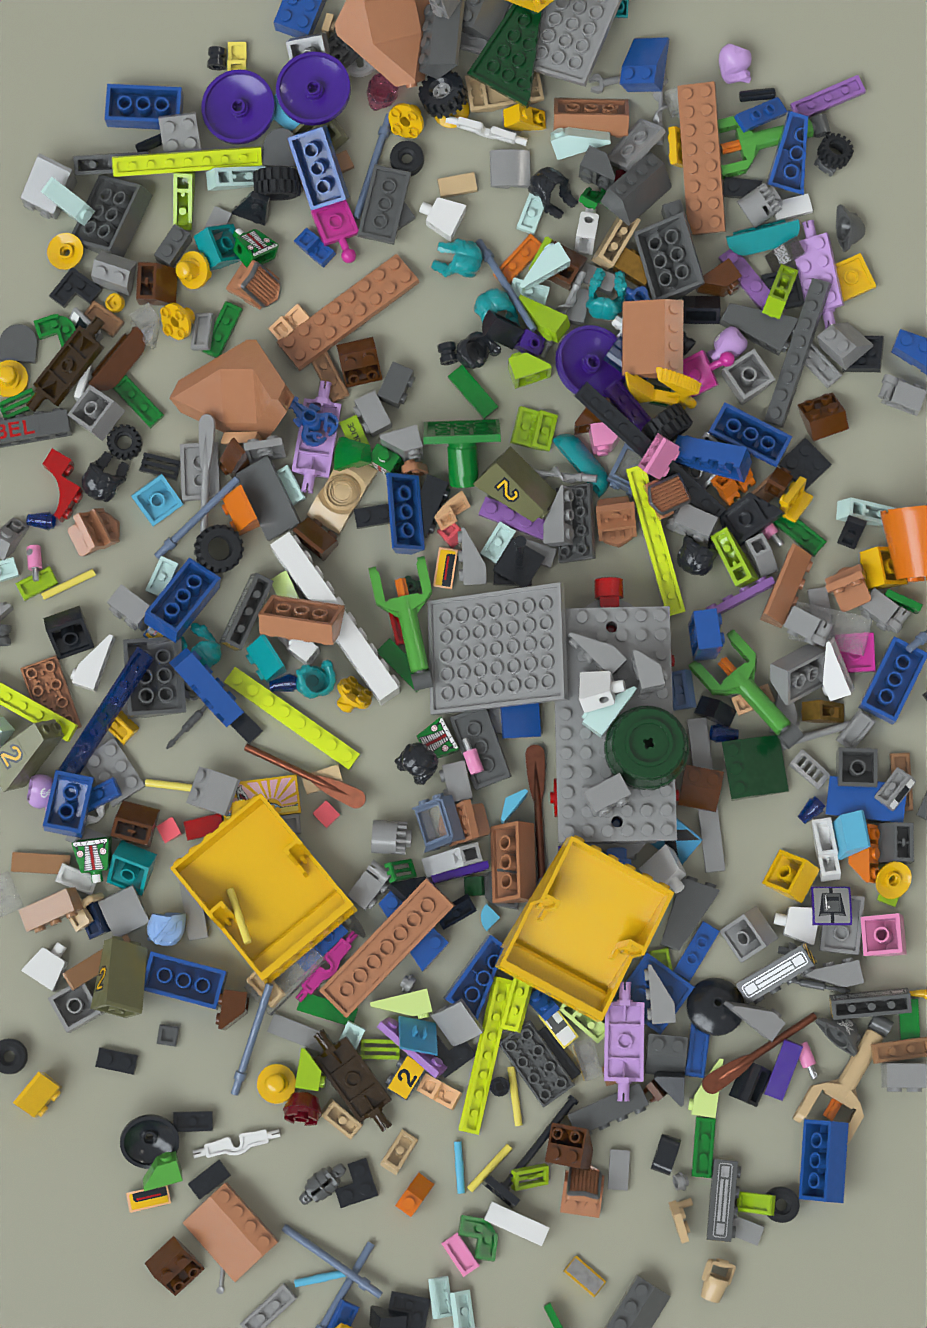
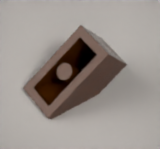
M776 467L767 481L764 491L780 499L793 478L791 472L786 468Z

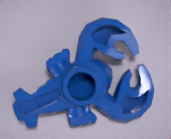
M295 396L289 409H293L297 418H294L293 421L297 427L303 426L301 433L302 442L311 447L320 446L327 440L326 437L317 439V437H322V434L317 432L321 428V422L323 421L325 433L328 431V427L331 428V431L328 433L330 437L338 429V418L333 413L328 412L317 414L316 412L320 410V407L311 403L307 408L298 403L299 398Z

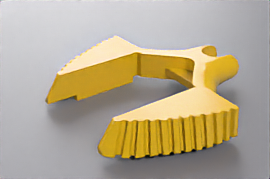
M656 367L658 381L676 391L673 393L654 389V385L638 375L633 376L628 372L624 373L628 390L639 403L651 401L668 405L680 403L684 410L686 407L694 409L697 405V401L690 395L699 394L702 383L691 377L666 368Z

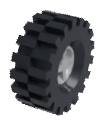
M452 70L439 79L427 76L428 80H423L421 82L423 86H419L420 92L418 96L426 112L434 118L436 115L438 119H442V116L449 118L451 113L454 116L457 114L456 110L461 111L463 109L462 105L467 103V88L461 76L457 72L453 73Z

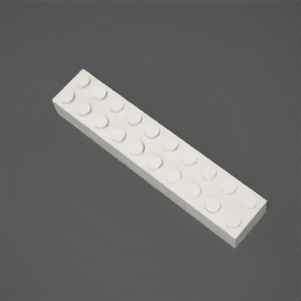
M288 532L270 544L274 555L306 600L345 605L339 596L337 598L334 596L335 592L329 581L324 582V576L317 565L315 567L312 565V557L307 550L302 551L301 548L303 547L296 535L292 536ZM344 611L340 634L336 642L382 706L400 693V682L394 674H389V666L383 658L379 660L377 657L379 654L372 643H367V635L363 629L355 626L357 623L351 612L346 613Z

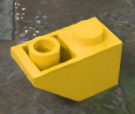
M520 104L503 109L504 128L515 131L546 129V117L543 110L530 106L527 109Z

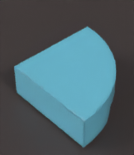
M486 904L481 912V922L483 928L488 931L500 919V916Z

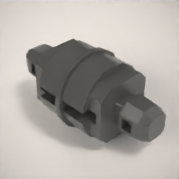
M338 1164L333 1167V1170L330 1166H327L314 1173L307 1180L304 1187L305 1191L299 1197L300 1202L306 1205L312 1200L319 1202L332 1195L338 1189V1185L341 1182L340 1178L346 1172L344 1165Z

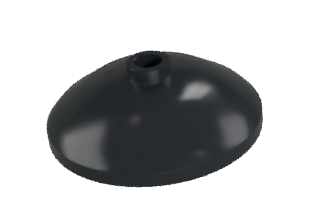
M720 978L705 979L694 986L695 988L688 996L686 1002L687 1015L691 1023L699 1031L712 1036H722L734 1031L742 1019L727 1008L724 1002L745 1004L743 996L737 987L729 981ZM714 1001H720L721 1005H715Z
M152 1114L139 1116L131 1120L124 1127L120 1136L121 1152L125 1159L134 1166L149 1169L157 1156L165 1152L171 1153L176 1151L177 1153L179 1148L178 1131L171 1121L162 1116Z

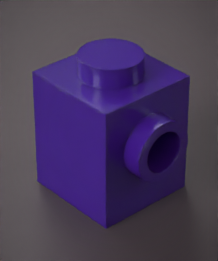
M523 329L524 333L514 349L522 353L527 352L535 357L540 355L545 347L543 345L545 338L528 329Z

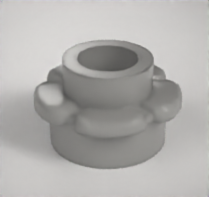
M413 975L403 978L400 984L403 987L402 992L410 993L417 982V979L412 977Z
M682 1172L673 1175V1184L677 1191H685L686 1186L689 1185L687 1175H683Z

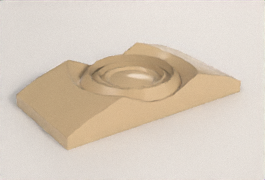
M534 72L530 105L544 101L540 73ZM469 75L465 76L471 112H493L518 104Z
M370 465L360 468L351 467L342 471L333 469L324 487L311 505L307 517L312 520L314 518L317 519L324 527L339 535L372 483L378 470Z

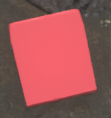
M454 523L442 531L441 529L437 530V533L451 548H454L458 544V531H461V528Z
M327 800L313 812V815L326 828L340 816Z
M173 817L156 826L165 844L182 835Z

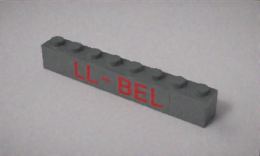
M55 408L52 412L37 411L33 413L34 415L29 416L20 414L12 419L0 418V448L72 436L67 409Z

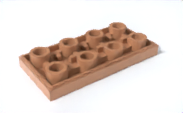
M57 655L20 668L32 700L78 725L77 729L82 727Z

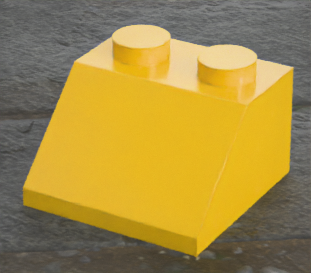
M877 546L859 552L860 563L867 576L865 581L868 589L873 590L876 588L879 590L907 585V579L896 580L888 547Z
M780 849L762 884L792 900L802 903L820 869L808 860Z
M38 1071L13 1103L34 1118L42 1117L49 1109L47 1105L50 1101L54 1102L60 1096L61 1092L59 1090L62 1086L45 1072Z

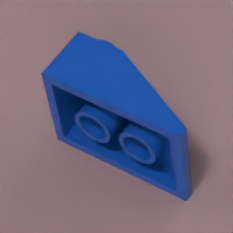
M668 37L634 38L622 65L620 85L627 92H662L670 40Z
M55 771L43 822L44 831L83 838L94 777Z

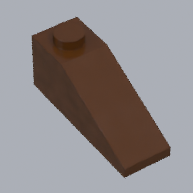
M232 438L219 459L221 463L219 468L225 476L229 474L231 478H234L236 473L250 466L244 449L235 438Z

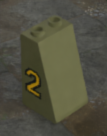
M511 446L473 484L532 522L538 517L542 519L547 515L557 495V492Z
M55 719L32 724L0 747V787L3 792L27 786L30 778L36 774L64 737L61 726Z
M112 936V938L104 940L90 1009L129 1018L142 1014L147 948L141 946L139 942L130 941L129 943L123 941L122 937Z

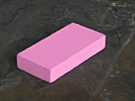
M458 1232L441 1243L463 1277L480 1266L461 1236H458Z

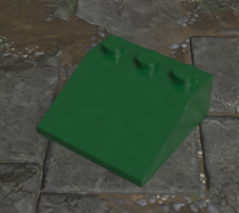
M778 735L722 742L731 801L789 792L781 742Z

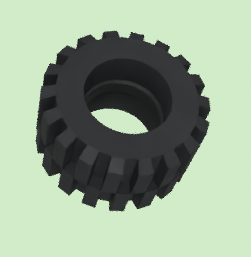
M274 166L260 168L253 172L254 191L269 196L270 200H289L301 195L300 176L295 168Z
M680 403L669 406L652 418L643 427L641 432L651 441L659 433L673 442L677 439L678 435H682L691 427L693 421Z
M219 524L204 529L197 536V540L194 543V555L197 557V563L199 562L203 567L215 573H222L233 569L243 557V540H240L239 533L235 532L232 527L229 528L227 525ZM214 538H222L228 543L229 554L223 560H216L209 554L208 545Z

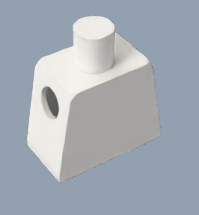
M437 198L434 205L423 202L419 212L427 215L426 225L451 242L466 213V205Z
M586 208L585 212L580 213L574 251L577 253L593 255L599 215L596 214L597 209Z
M610 671L580 672L579 701L584 713L613 705L615 703V693L626 691L625 681H614Z
M666 844L639 868L642 873L652 876L653 881L669 885L670 889L675 893H679L684 889V885L680 880L686 876V872L675 851Z
M788 907L786 915L775 913L773 924L784 926L782 935L806 943L809 946L814 945L818 925H812V908Z
M58 942L51 951L42 947L21 971L55 992L68 962L61 958L67 948Z

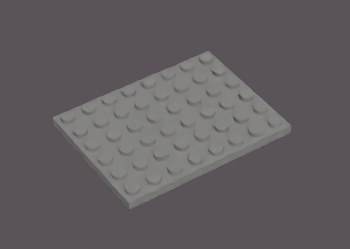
M554 0L546 6L542 12L534 72L586 87L622 0ZM461 32L460 49L479 55L488 40Z
M551 583L428 601L429 670L433 687H430L431 715L568 700L564 583Z

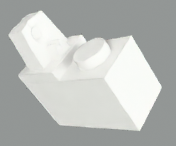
M278 637L287 648L288 653L304 665L309 664L311 666L320 654L319 647L313 642Z

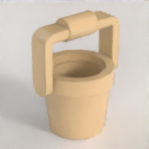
M708 1259L702 1275L704 1282L701 1297L708 1301L719 1303L726 1287L731 1284L736 1269L735 1265L724 1259ZM713 1265L728 1268L726 1277L712 1273Z

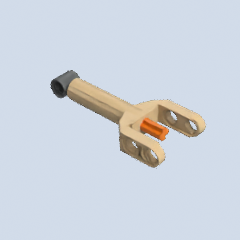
M883 1015L873 1016L868 1024L870 1029L865 1031L856 1047L857 1054L854 1057L851 1056L839 1079L811 1085L792 1119L800 1123L807 1117L819 1094L823 1091V1094L832 1098L823 1113V1116L833 1121L841 1105L848 1109H854L846 1122L849 1123L848 1146L864 1118L856 1087L873 1059L871 1044L882 1043L884 1040L883 1036L886 1037L894 1022Z

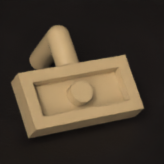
M103 893L88 895L83 900L80 898L84 909L78 911L77 916L69 918L76 932L83 930L94 921L86 907L92 902L104 899Z
M691 1198L676 1202V1200L669 1202V1209L682 1244L689 1242L687 1233H690L687 1221H683V1219L686 1218L684 1208L693 1205Z

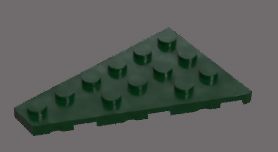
M513 3L467 74L528 109L543 9L537 13Z

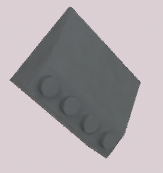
M99 175L86 202L95 212L85 226L77 222L72 234L77 236L81 240L83 247L98 254L102 250L124 257L153 195L140 184Z
M684 212L633 233L653 300H678L705 284Z
M167 637L123 640L128 719L186 713L184 680L169 664L170 661L182 652L181 637L176 643Z

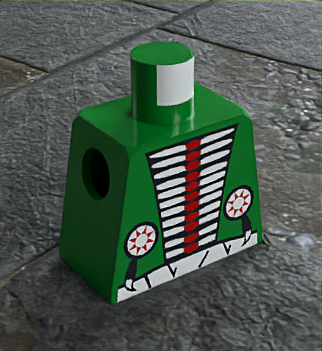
M241 228L234 231L233 237L236 241L233 251L246 268H248L252 260L263 265L275 259L279 245L257 229L246 233Z
M377 443L371 451L372 463L368 464L386 475V473L400 474L402 471L401 466L404 465V462L398 454Z
M442 717L438 718L417 735L419 743L425 744L428 750L433 751L437 755L438 759L459 751Z
M112 837L75 840L72 843V847L80 872H90L92 883L102 882V871L108 870L111 864Z

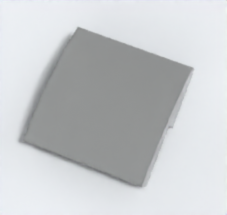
M491 150V187L528 189L531 179L530 150Z
M133 884L98 901L105 920L114 936L121 937L147 924L150 920Z
M463 999L456 1001L450 1006L446 1005L431 1014L452 1046L462 1044L482 1034L484 1031Z

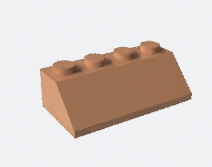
M554 98L553 129L571 127L610 132L611 136L617 138L628 136V99Z
M792 543L760 618V620L782 628L783 624H785L789 616L790 607L796 605L799 597L795 595L798 589L802 590L806 581L803 579L805 572L809 573L813 564L810 561L812 555Z
M271 595L258 614L260 634L270 637L276 636L289 640L296 639L304 642L333 645L340 634L345 605Z
M515 821L491 826L492 903L528 902L536 889L534 823ZM502 868L503 870L517 871V873L498 872L497 869Z

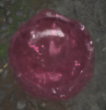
M381 73L375 74L369 80L366 91L369 106L374 111L387 108L394 103L399 91V87H395Z

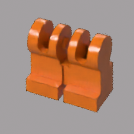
M751 468L744 483L718 475L710 480L712 485L716 487L720 498L728 506L734 503V497L736 499L741 497L738 489L746 493L748 485L753 487L756 484Z

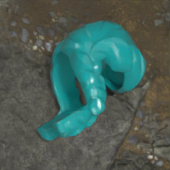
M459 238L451 243L439 242L437 251L455 255L449 265L434 260L431 266L434 271L442 273L443 277L455 273L466 278L475 277L482 264V251L475 242Z
M597 268L593 278L590 279L588 289L589 300L585 305L593 318L613 320L622 312V303L624 302L627 288L625 273L622 271L615 272L614 288L618 296L616 299L611 300L610 298L598 297L595 292L602 285L606 275L603 268Z
M492 288L478 296L474 305V312L480 316L482 323L489 309L496 313L507 310L505 317L520 326L516 308L506 292Z
M192 623L190 631L198 637H203L209 641L198 642L193 646L191 652L195 650L202 658L200 663L202 665L207 664L211 668L221 659V645L217 643L213 634L209 632L204 624ZM181 636L183 651L187 648L185 637Z
M324 660L321 663V668L306 664L296 670V687L298 692L304 697L313 699L318 696H325L334 689L336 675L331 661Z

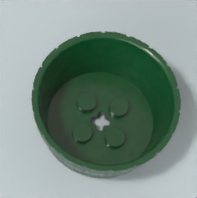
M638 706L620 714L610 725L611 727L606 733V741H604L605 759L613 775L615 776L620 773L627 786L638 790L659 789L669 785L683 771L689 755L688 737L683 725L670 712L655 706ZM652 738V743L655 744L654 747L645 748L644 739Z

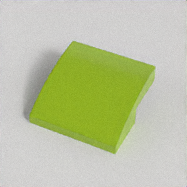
M520 406L510 443L549 452L558 415Z

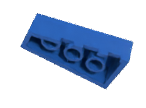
M788 111L767 179L768 185L804 195L808 130L807 115Z
M900 329L891 353L910 365L919 368L921 372L927 375V338Z
M689 435L677 436L675 444L680 446V453L674 461L676 464L745 482L752 464L747 447L693 438Z
M185 648L169 664L210 711L228 727L244 711L235 702L236 697L230 691L226 692L223 689L225 686L218 677L215 679L211 675L213 671L207 664L202 665L200 663L202 658L195 650L191 652Z
M390 891L378 904L388 918L403 902ZM433 928L410 953L422 972H424L449 945V942Z
M490 934L485 938L443 997L451 1004L463 999L477 1020L495 973L498 970L495 965L503 951L501 947L503 943Z

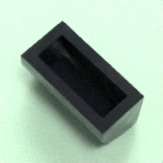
M720 296L682 297L683 324H720Z
M490 309L487 311L482 323V332L485 337L512 350L524 333V330L516 322Z
M752 1063L747 1070L735 1079L729 1096L757 1107L772 1071Z

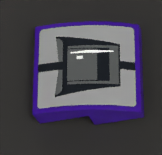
M811 887L812 925H852L850 887Z

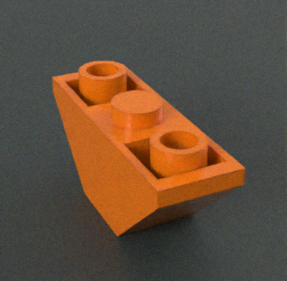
M867 824L871 847L849 856L848 864L865 882L876 884V877L880 871L878 868V859L880 858L878 839L880 838L878 825Z

